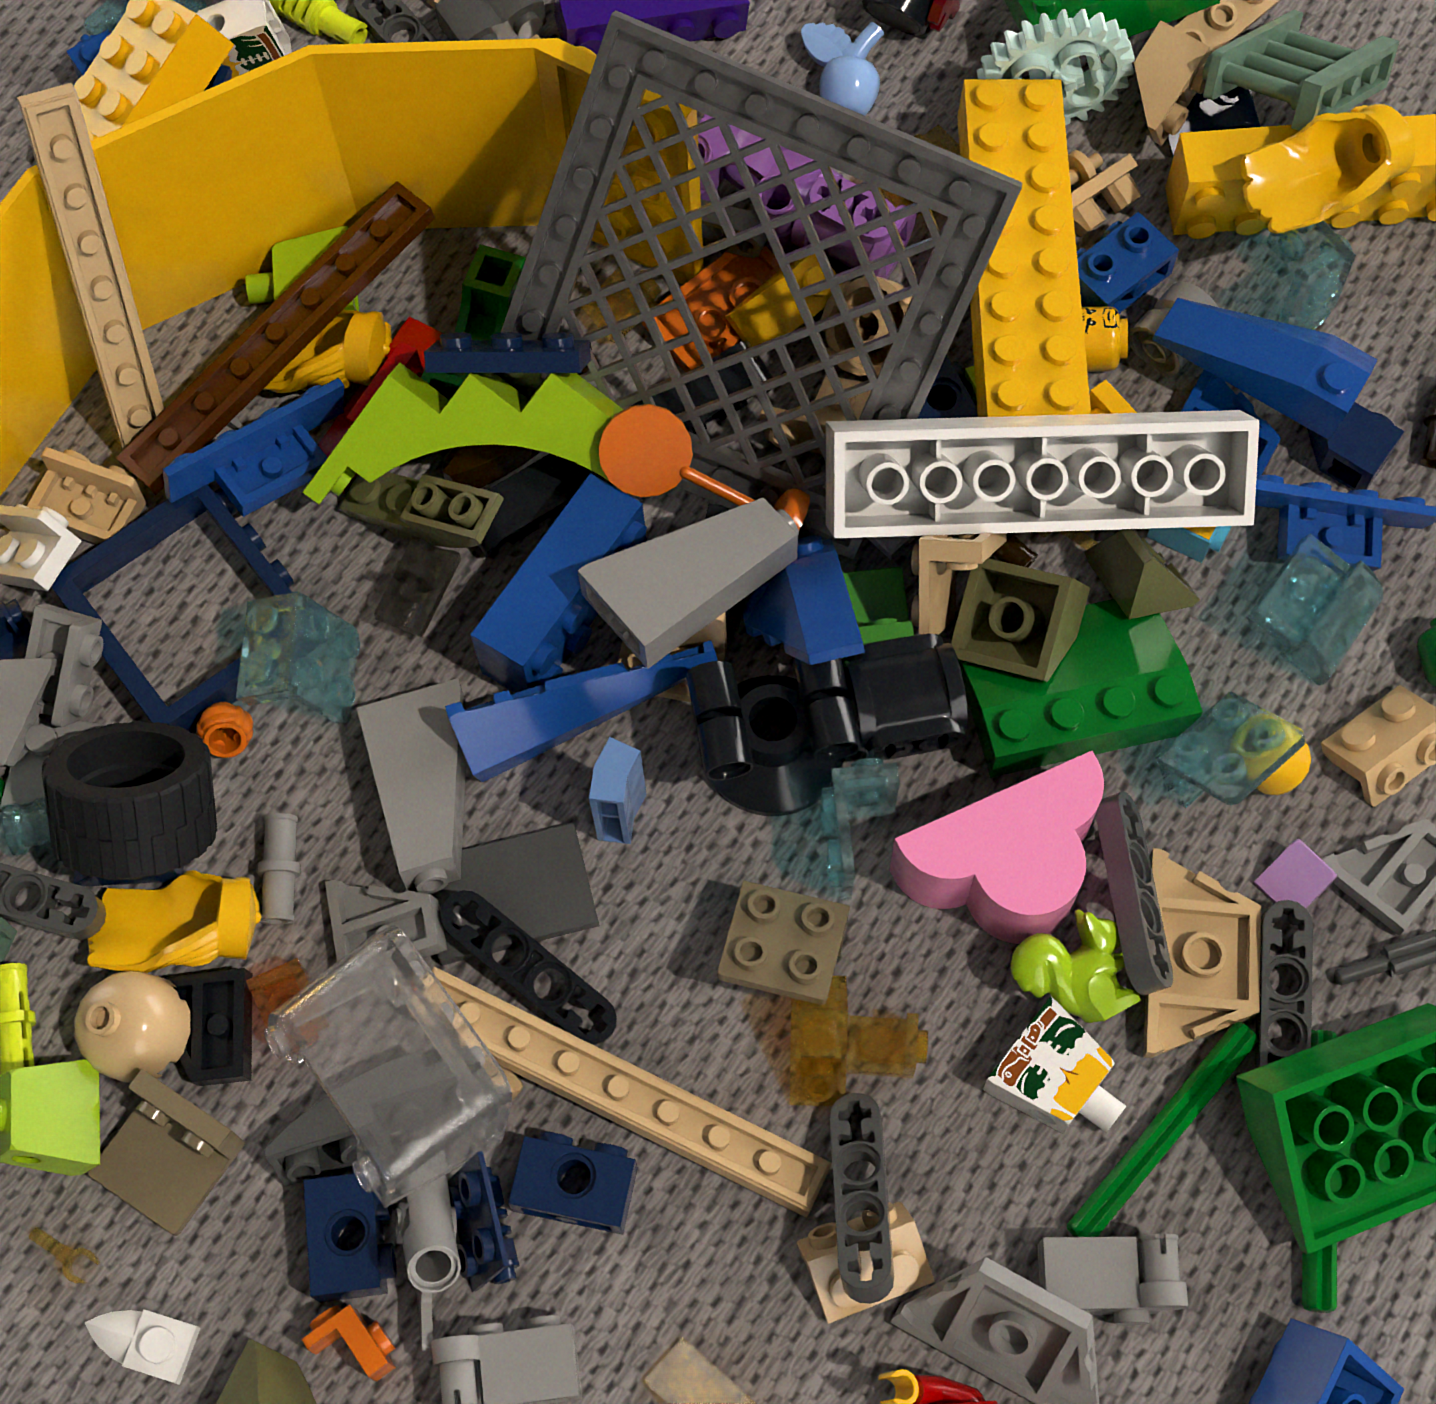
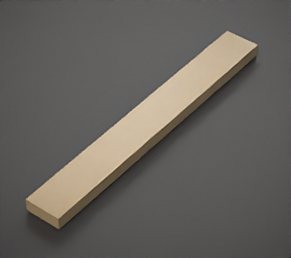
M72 83L19 96L17 100L120 448L123 451L164 411L77 91Z
M436 967L432 969L407 1012L408 1020L474 1053L477 1052L478 1055L806 1218L832 1165L831 1162Z

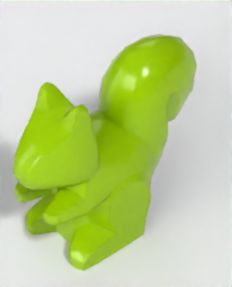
M1078 909L1074 912L1082 945L1075 951L1068 953L1059 939L1046 933H1036L1025 938L1017 946L1012 954L1010 967L1013 979L1017 981L1022 991L1031 992L1036 998H1041L1049 993L1068 1013L1081 1017L1085 1023L1105 1021L1141 1001L1138 992L1120 986L1116 978V973L1125 968L1122 953H1113L1121 945L1115 921L1096 918L1091 912L1084 913Z

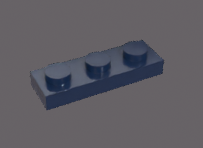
M466 332L446 333L440 335V340H437L424 351L425 372L580 373L591 361L590 340H574V334L568 332L547 333L542 335V340H523L522 334L517 332L496 333L491 335V340H472L471 334Z

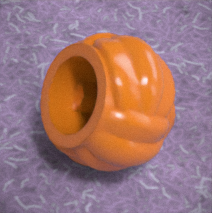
M218 702L210 705L203 711L196 724V735L203 739V743L208 745L210 754L222 758L235 757L244 751L252 739L254 721L250 713L243 710L241 706H234L229 702Z

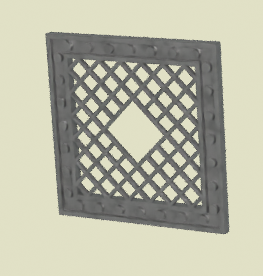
M615 10L610 16L501 333L517 332L522 334L523 340H542V335L558 332L565 317L572 334H574V340H590L592 342L612 334L623 359L599 367L590 348L591 361L587 364L590 371L580 375L587 382L594 380L599 391L624 410L628 408V405L641 400L644 405H655L652 398L653 395L675 387L686 410L676 414V416L683 422L690 420L696 434L689 432L693 452L689 467L754 500L764 497L772 507H774L780 496L790 488H797L810 495V504L798 537L819 535L822 537V541L832 538L837 553L854 560L863 538H834L826 526V489L818 486L826 482V472L805 479L795 458L799 454L819 447L826 462V434H823L814 411L839 402L846 420L855 421L857 419L848 398L871 390L858 420L918 418L1022 189V182ZM646 89L662 96L640 106ZM679 103L713 118L689 128ZM668 104L680 132L654 142L643 115ZM635 122L645 147L622 156ZM729 124L763 139L739 149ZM719 126L730 153L704 163L693 136ZM684 140L695 168L670 178L659 151ZM780 146L814 161L790 170ZM770 147L781 174L755 184L744 157ZM649 155L661 182L636 192L624 165ZM735 162L745 189L720 199L709 172ZM830 167L865 182L840 191ZM820 169L831 195L805 205L794 179ZM615 173H617L627 196L604 205ZM700 176L711 203L686 213L674 186ZM785 183L796 210L770 220L759 193ZM881 188L915 203L890 213ZM871 190L881 217L855 227L844 200ZM665 191L677 217L652 227L641 200ZM750 197L761 224L735 233L725 207ZM835 204L846 230L819 240L809 214ZM631 205L643 231L618 240L607 214ZM931 210L948 216L941 233ZM921 211L931 238L904 247L895 221ZM715 212L726 238L701 247L690 221ZM800 218L811 244L785 254L774 229ZM599 222L609 245L587 253L597 223ZM681 225L692 252L667 261L656 235ZM886 226L896 251L869 261L859 236ZM765 233L805 327L713 362L672 270ZM647 239L658 265L634 275L623 249ZM850 240L860 266L834 275L824 249ZM934 247L923 274L918 281L909 257ZM613 253L625 279L601 288L590 262ZM815 253L825 279L800 289L789 263ZM900 261L910 286L884 296L874 270ZM580 270H582L591 292L570 300ZM663 274L674 299L649 308L638 283ZM865 274L875 300L849 309L839 284ZM629 287L640 313L616 321L606 296ZM830 288L840 313L814 322L804 298ZM912 296L901 324L897 328L888 305ZM596 301L607 326L584 334L573 309ZM678 308L689 333L665 342L654 317ZM879 309L889 334L863 343L853 319ZM645 321L656 346L632 355L621 330ZM844 322L855 347L829 356L819 332ZM810 335L820 360L795 369L785 345ZM693 341L704 366L680 375L669 350ZM891 344L877 376L868 352ZM776 349L786 373L761 382L751 358ZM660 354L671 379L647 387L636 363ZM859 356L869 380L843 389L833 365ZM742 362L752 386L728 395L718 370ZM627 367L638 391L615 400L604 376ZM824 369L834 393L809 402L799 378ZM549 373L496 374L530 399ZM709 375L719 399L695 407L685 383ZM790 382L801 406L776 415L766 391ZM757 395L767 418L743 427L733 403ZM723 407L734 431L710 439L699 416ZM805 415L815 438L790 447L781 423ZM772 428L781 451L757 459L747 436ZM738 440L744 454L722 445ZM786 460L792 474L770 465ZM684 478L677 485L679 488L727 508L739 507Z

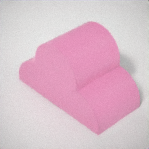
M1089 751L895 838L889 870L896 884L909 898L930 908L952 909L967 905L974 920L984 931L1005 942L1020 944L1025 938L1036 933L1052 935L1068 917L1086 872V857L1082 843L1087 836L1102 800L1104 790L1103 772L1094 752Z

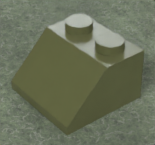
M987 558L982 564H978V568L971 570L951 641L958 660L1048 682L1078 636L1091 587L1071 577Z

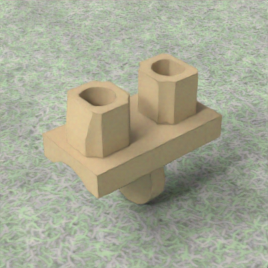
M1078 150L1068 153L1070 183L1077 188L1071 192L1074 228L1080 237L1106 220L1093 200L1100 193H1102L1115 214L1141 197L1135 181L1129 174L1138 166L1131 154H1128L1097 175L1095 169L1103 165V159L1098 153L1095 152L1089 157Z

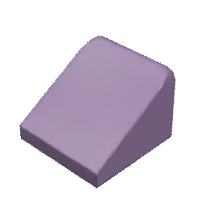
M1296 839L1254 881V884L1273 903L1291 900L1307 908L1332 884L1337 874L1300 839Z

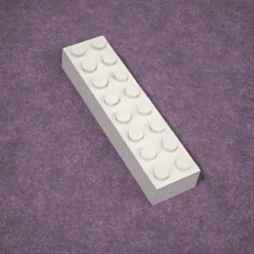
M1241 410L826 421V526L834 538L1254 525L1260 420Z

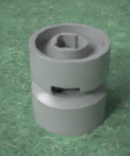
M1179 281L1174 283L1156 302L1154 309L1147 311L1128 333L1129 344L1133 352L1162 375H1175L1188 362L1187 359L1152 340L1176 299L1182 298L1218 307L1210 295L1200 287L1189 282Z

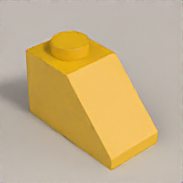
M815 253L789 263L800 289L825 279ZM781 269L725 316L742 341H749L752 347L790 333L804 324ZM830 288L804 298L812 317L825 307L827 300L832 295Z

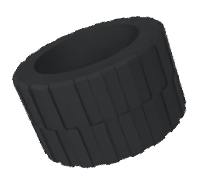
M132 721L130 723L107 724V726L85 730L81 734L73 735L64 740L60 746H56L49 753V757L42 764L41 774L51 847L57 860L62 861L63 865L72 871H78L82 875L93 878L100 877L105 880H135L154 875L158 876L176 868L180 869L188 865L193 859L199 858L207 851V847L213 844L218 830L210 750L208 745L203 743V739L194 733L191 734L187 729L160 722Z

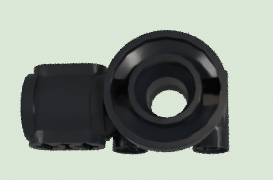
M929 633L865 644V653L844 657V663L842 658L809 665L792 656L797 679L786 676L767 675L751 678L738 684L734 667L729 662L712 661L692 667L687 671L686 679L705 776L717 793L735 807L756 815L783 816L805 810L821 800L838 780L845 758L854 755L858 751H865L867 759L881 761L939 751L960 744L966 739L965 732L968 728V712L962 673L953 646L950 643L944 644L942 636ZM775 713L790 717L796 726L787 738L779 741H767L759 738L752 731L750 723L760 715Z

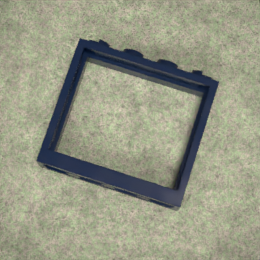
M208 484L173 503H170L168 499L62 569L51 586L67 610L101 619L83 595L85 592L204 512L209 514L292 621L169 707L166 706L103 620L99 635L103 638L102 657L151 723L160 722L175 727L179 726L187 729L190 733L196 730V724L207 707L218 702L235 703L324 641L317 626V623L323 618L315 605L306 595L299 600L290 590V587L295 583L278 559L271 563L268 562L261 553L266 546L250 523L241 527L233 517V515L238 513V510L222 488L213 492Z

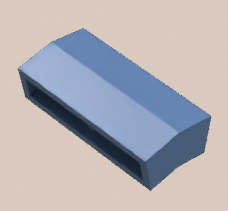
M609 737L593 768L589 802L597 839L599 841L631 844L634 818L647 795L641 751Z

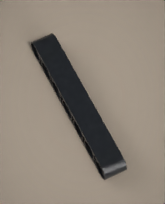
M749 341L740 342L713 357L712 360L715 362L751 348L752 345ZM759 355L751 358L761 382L773 378ZM742 362L718 370L728 395L752 386ZM709 375L685 383L695 407L719 399ZM675 387L652 396L656 406L666 408L675 415L686 411ZM751 397L733 403L735 411L737 412L747 406V400ZM641 400L631 406L644 405V403ZM722 407L699 417L706 430L707 423L717 417L723 420L727 415ZM690 420L683 422L688 432L696 434ZM549 453L488 489V491L499 493L504 500L485 537L478 546L486 557H491L497 554L495 549L509 541L511 544H514L539 529L538 523L552 516L556 519L590 473L611 485L613 484L599 474L573 461Z

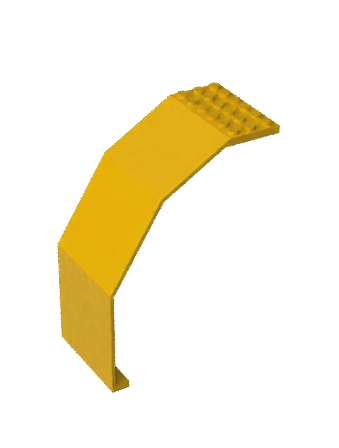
M559 38L308 45L91 140V146L142 330L245 284L246 275L273 271L272 247L278 242L341 226H349L350 228L397 181L431 207L436 218L426 228L538 225L597 55L586 47H576ZM646 89L640 106L662 96ZM679 103L689 128L697 125V110ZM668 104L643 115L654 142L680 132ZM635 122L622 156L645 147ZM695 135L693 138L698 147V135ZM684 140L659 151L670 178L695 168ZM649 155L624 165L636 192L661 182ZM37 165L28 168L0 202V496L97 370ZM615 173L604 205L627 196L617 173ZM700 176L674 186L686 213L701 207ZM665 191L641 200L652 227L677 217ZM631 205L607 214L618 240L643 231ZM702 217L690 221L701 247H703ZM598 222L592 241L607 246L609 243ZM681 225L656 235L667 261L692 252ZM647 239L623 249L627 258L648 268L658 265ZM700 258L673 269L672 272L677 282L684 285L704 269V260Z

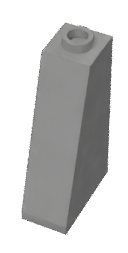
M763 497L584 565L578 570L581 593L643 665L649 669L797 559L799 530L794 520L783 509L776 511Z
M458 678L356 707L398 871L407 891L433 893L445 888L448 883L461 879L466 758L445 708L447 705L461 702L464 709H468Z

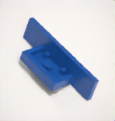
M337 378L323 386H313L305 391L300 398L281 408L274 407L268 409L256 421L238 430H229L222 433L213 443L194 453L179 455L169 466L162 469L165 496L170 503H173L199 488L216 481L244 517L310 482L328 457L308 431L344 413V384Z
M1258 475L1256 477L1255 505L1279 509L1277 559L1373 572L1381 568L1383 525L1423 529L1436 523V507L1425 505V500L1419 497H1400L1389 500L1379 498V493L1373 490L1359 489L1343 493L1331 491L1332 486L1322 482H1308L1298 486L1285 484L1284 478L1276 475Z

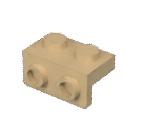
M46 447L41 454V458L48 470L27 507L40 510L45 506L53 509L67 519L69 522L67 529L76 537L99 545L137 520L147 502L137 484L136 478L129 471L114 465L109 466V468L91 463L85 456L73 450L67 449L64 452H60Z
M1399 685L1322 741V751L1333 764L1361 782L1364 800L1372 807H1376L1390 795L1398 793L1406 783L1429 766L1436 764V707Z
M889 1202L894 1284L890 1293L881 1301L871 1304L859 1303L845 1293L838 1267L835 1222L817 1226L809 1232L808 1237L797 1241L799 1252L806 1263L820 1307L828 1324L935 1282L915 1220L902 1202ZM864 1210L860 1217L848 1221L847 1225L855 1231H867L877 1224L879 1217L870 1210ZM870 1250L859 1251L862 1269L859 1274L861 1281L872 1280V1272L874 1270Z

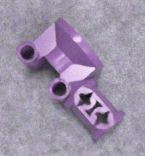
M704 114L703 118L699 123H702L713 117ZM729 124L739 149L763 139ZM719 126L698 134V147L704 163L730 153ZM780 146L790 170L814 161ZM770 147L744 157L755 184L781 174ZM735 162L709 172L717 192L723 178L740 190L745 189ZM820 169L794 179L805 205L831 195ZM832 170L840 191L857 185L843 178L842 174ZM700 179L701 199L710 201ZM785 183L759 193L770 220L796 210ZM866 191L844 200L855 227L881 217L871 191ZM885 199L890 213L906 207L902 204L895 208L891 202ZM835 204L809 214L819 240L846 230ZM916 213L895 221L904 247L907 246L912 234ZM800 218L774 229L784 253L792 251L796 246L803 248L811 244ZM886 226L859 236L869 261L896 251ZM850 240L824 249L827 257L850 268L860 266ZM768 241V242L766 243V247H767L772 253H774L773 250H772V248H771V245H770V243H769V241ZM898 261L874 270L875 276L888 279Z

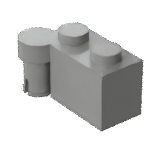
M1160 1234L1141 1236L1142 1243H1138V1238L1043 1237L1037 1245L1040 1287L1091 1315H1114L1115 1325L1135 1326L1149 1324V1314L1188 1308L1187 1284L1180 1281L1177 1244L1179 1238L1176 1234H1164V1238H1160Z
M548 1315L527 1319V1329L504 1332L502 1323H490L469 1327V1335L450 1336L432 1340V1362L434 1367H439L442 1404H459V1393L461 1404H555L582 1400L575 1328L571 1323L561 1324L560 1315Z

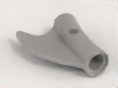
M417 1141L400 1148L394 1158L397 1195L400 1203L399 1208H396L395 1236L396 1243L403 1244L408 1279L416 1288L421 1351H432V1293L441 1292L451 1287L459 1278L461 1265L456 1244L455 1206L450 1204L444 1150L433 1142Z

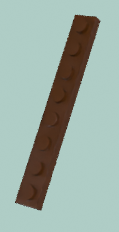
M398 181L395 182L116 457L120 464L152 493L157 495L164 488L162 469L169 466L179 455L194 453L204 448L436 218L431 207Z

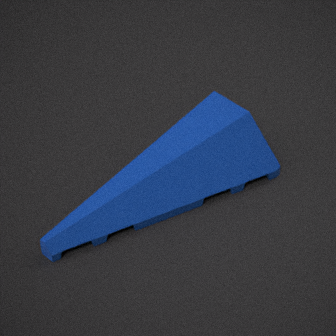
M710 640L703 642L700 646L673 655L669 653L649 669L643 664L626 669L623 662L547 680L542 685L514 694H510L509 690L494 693L493 701L468 709H464L461 702L447 705L445 708L473 776L479 781L484 782L686 681V673L692 667L706 662L718 661L713 643Z

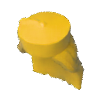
M1385 104L1363 105L1353 108L1351 112L1317 115L1291 137L1280 142L1262 146L1251 153L1243 155L1241 159V176L1246 182L1243 186L1246 207L1250 213H1257L1259 215L1258 219L1266 223L1269 232L1274 234L1322 222L1375 194L1386 180L1400 176L1409 170L1415 158V139L1403 116L1394 108Z
M343 309L264 390L276 393L306 391L316 385L323 386L337 378L344 384V389L348 388L352 383L368 386L387 360V355L390 352L389 346L392 341L391 325L384 321L382 312H360Z
M190 870L184 872L173 880L171 884L161 889L107 888L101 900L106 910L105 923L99 932L87 939L89 945L87 964L90 967L107 970L149 973L170 965L202 966L217 959L218 956L246 960L255 926L262 918L259 912V902L249 877L226 879Z

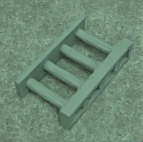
M1292 10L1212 52L1206 60L1202 77L1206 81L1203 97L1214 100L1239 86L1290 103L1292 110H1295L1291 128L1300 131L1317 115L1346 112L1386 88L1400 41L1380 36L1363 47L1354 50L1300 33L1299 29L1303 12Z

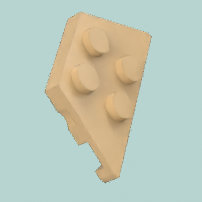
M1157 848L1152 849L1149 858L1173 970V984L1169 988L1145 995L1143 1057L1153 1058L1227 1029L1234 1023L1245 1022L1255 1018L1260 1012L1261 905L1238 892L1233 893L1225 890L1219 881L1201 871L1198 874L1193 873L1168 858L1169 853Z

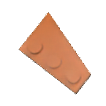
M766 245L759 257L755 258L725 252L680 287L711 358L736 345L741 339L725 316L781 269L775 255ZM672 294L665 298L658 305L674 299ZM678 308L654 317L665 342L689 333ZM643 321L641 324L648 330L645 321ZM693 341L669 350L673 360L685 372H689L703 364Z

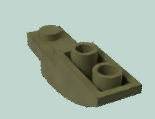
M387 472L371 483L357 474L339 509L357 520L385 527L395 536L402 539L433 546L467 548L481 544L504 498L496 492L422 474L420 480Z

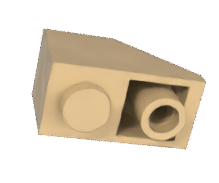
M1161 20L1134 61L1147 126L1153 142L1160 146L1163 145L1169 134L1176 135L1182 128L1189 112L1187 106L1196 92L1199 94L1204 92L1206 81L1202 77L1206 60L1212 53L1210 46Z

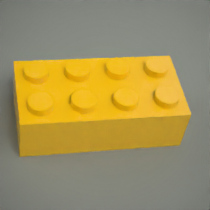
M130 0L127 4L126 12L112 33L103 40L99 53L85 74L74 85L90 141L203 92L235 44L198 14L173 0Z

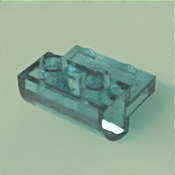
M1308 534L1299 541L1247 617L1284 645L1279 653L1283 658L1317 685L1321 686L1331 678L1382 602L1383 588L1373 571L1361 560L1350 566L1312 534Z

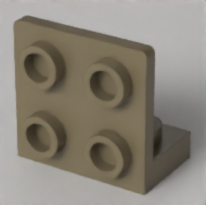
M743 880L718 967V979L824 1005L827 1002L837 958L841 954L850 906Z
M141 1069L128 1088L142 1100L101 1153L100 1165L89 1170L88 1175L170 1234L177 1236L182 1232L238 1155L245 1142L228 1127Z

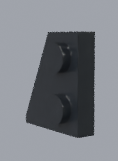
M245 968L163 977L170 980L176 986L173 988L177 991L179 998L186 1000L190 1009V1035L184 1053L180 1057V1062L190 1082L197 1086L251 1081L253 973Z

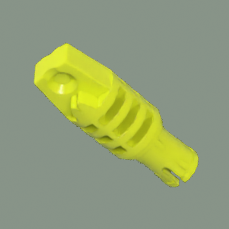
M269 0L278 15L304 30L306 29V31L313 35H322L324 33L341 44H363L367 38V24L338 9L334 0Z

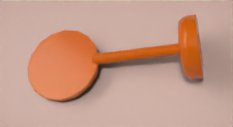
M652 404L630 406L615 414L603 429L598 445L600 466L609 482L624 493L638 497L659 496L675 488L684 478L738 506L755 501L737 490L689 467L693 457L691 436L683 421L666 408ZM790 488L780 496L773 508L776 511L779 509L786 511L794 520L798 530H800L808 512L810 495L800 489Z

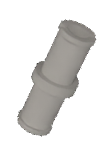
M285 813L268 814L264 816L263 861L257 864V875L262 877V918L260 923L266 925L294 924L295 878L301 875V864L296 862V825L298 824V817Z

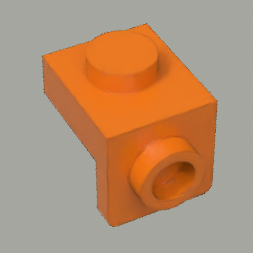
M350 1304L342 1310L339 1305H335L322 1312L309 1324L312 1332L302 1339L307 1350L317 1355L337 1339L343 1337L367 1376L376 1382L396 1368L388 1357V1354L395 1350L396 1347L384 1328L377 1320L367 1325L360 1312Z

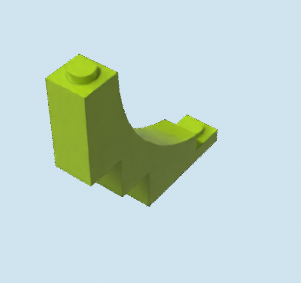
M399 363L384 380L302 493L317 504H320L330 491L339 497L356 473L371 483L391 469L417 457L439 450L469 445H506L547 452L573 461L608 480L600 466L598 445L605 426L615 414L624 409L577 373H549L530 399L496 373H470L449 400L402 363Z

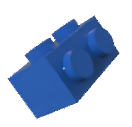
M1139 212L1135 213L1124 223L1116 221L1106 229L1098 243L1088 250L1081 248L1077 251L1081 306H1111L1116 308L1119 314L1172 274L1179 249Z

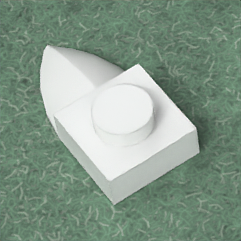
M145 1309L142 1312L133 1310L110 1312L84 1322L98 1347L110 1358L121 1363L123 1367L180 1385L200 1331L198 1326Z

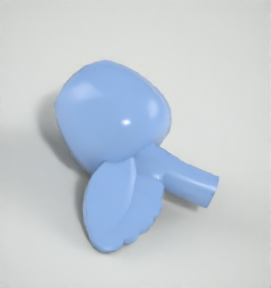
M822 22L815 25V23H808L803 25L801 29L803 44L809 56L818 65L824 67L820 77V97L864 116L872 108L880 87V77L876 68L871 62L865 60L871 48L884 35L883 30L876 23L870 22L854 42H851L844 29L835 27L834 24L826 25Z

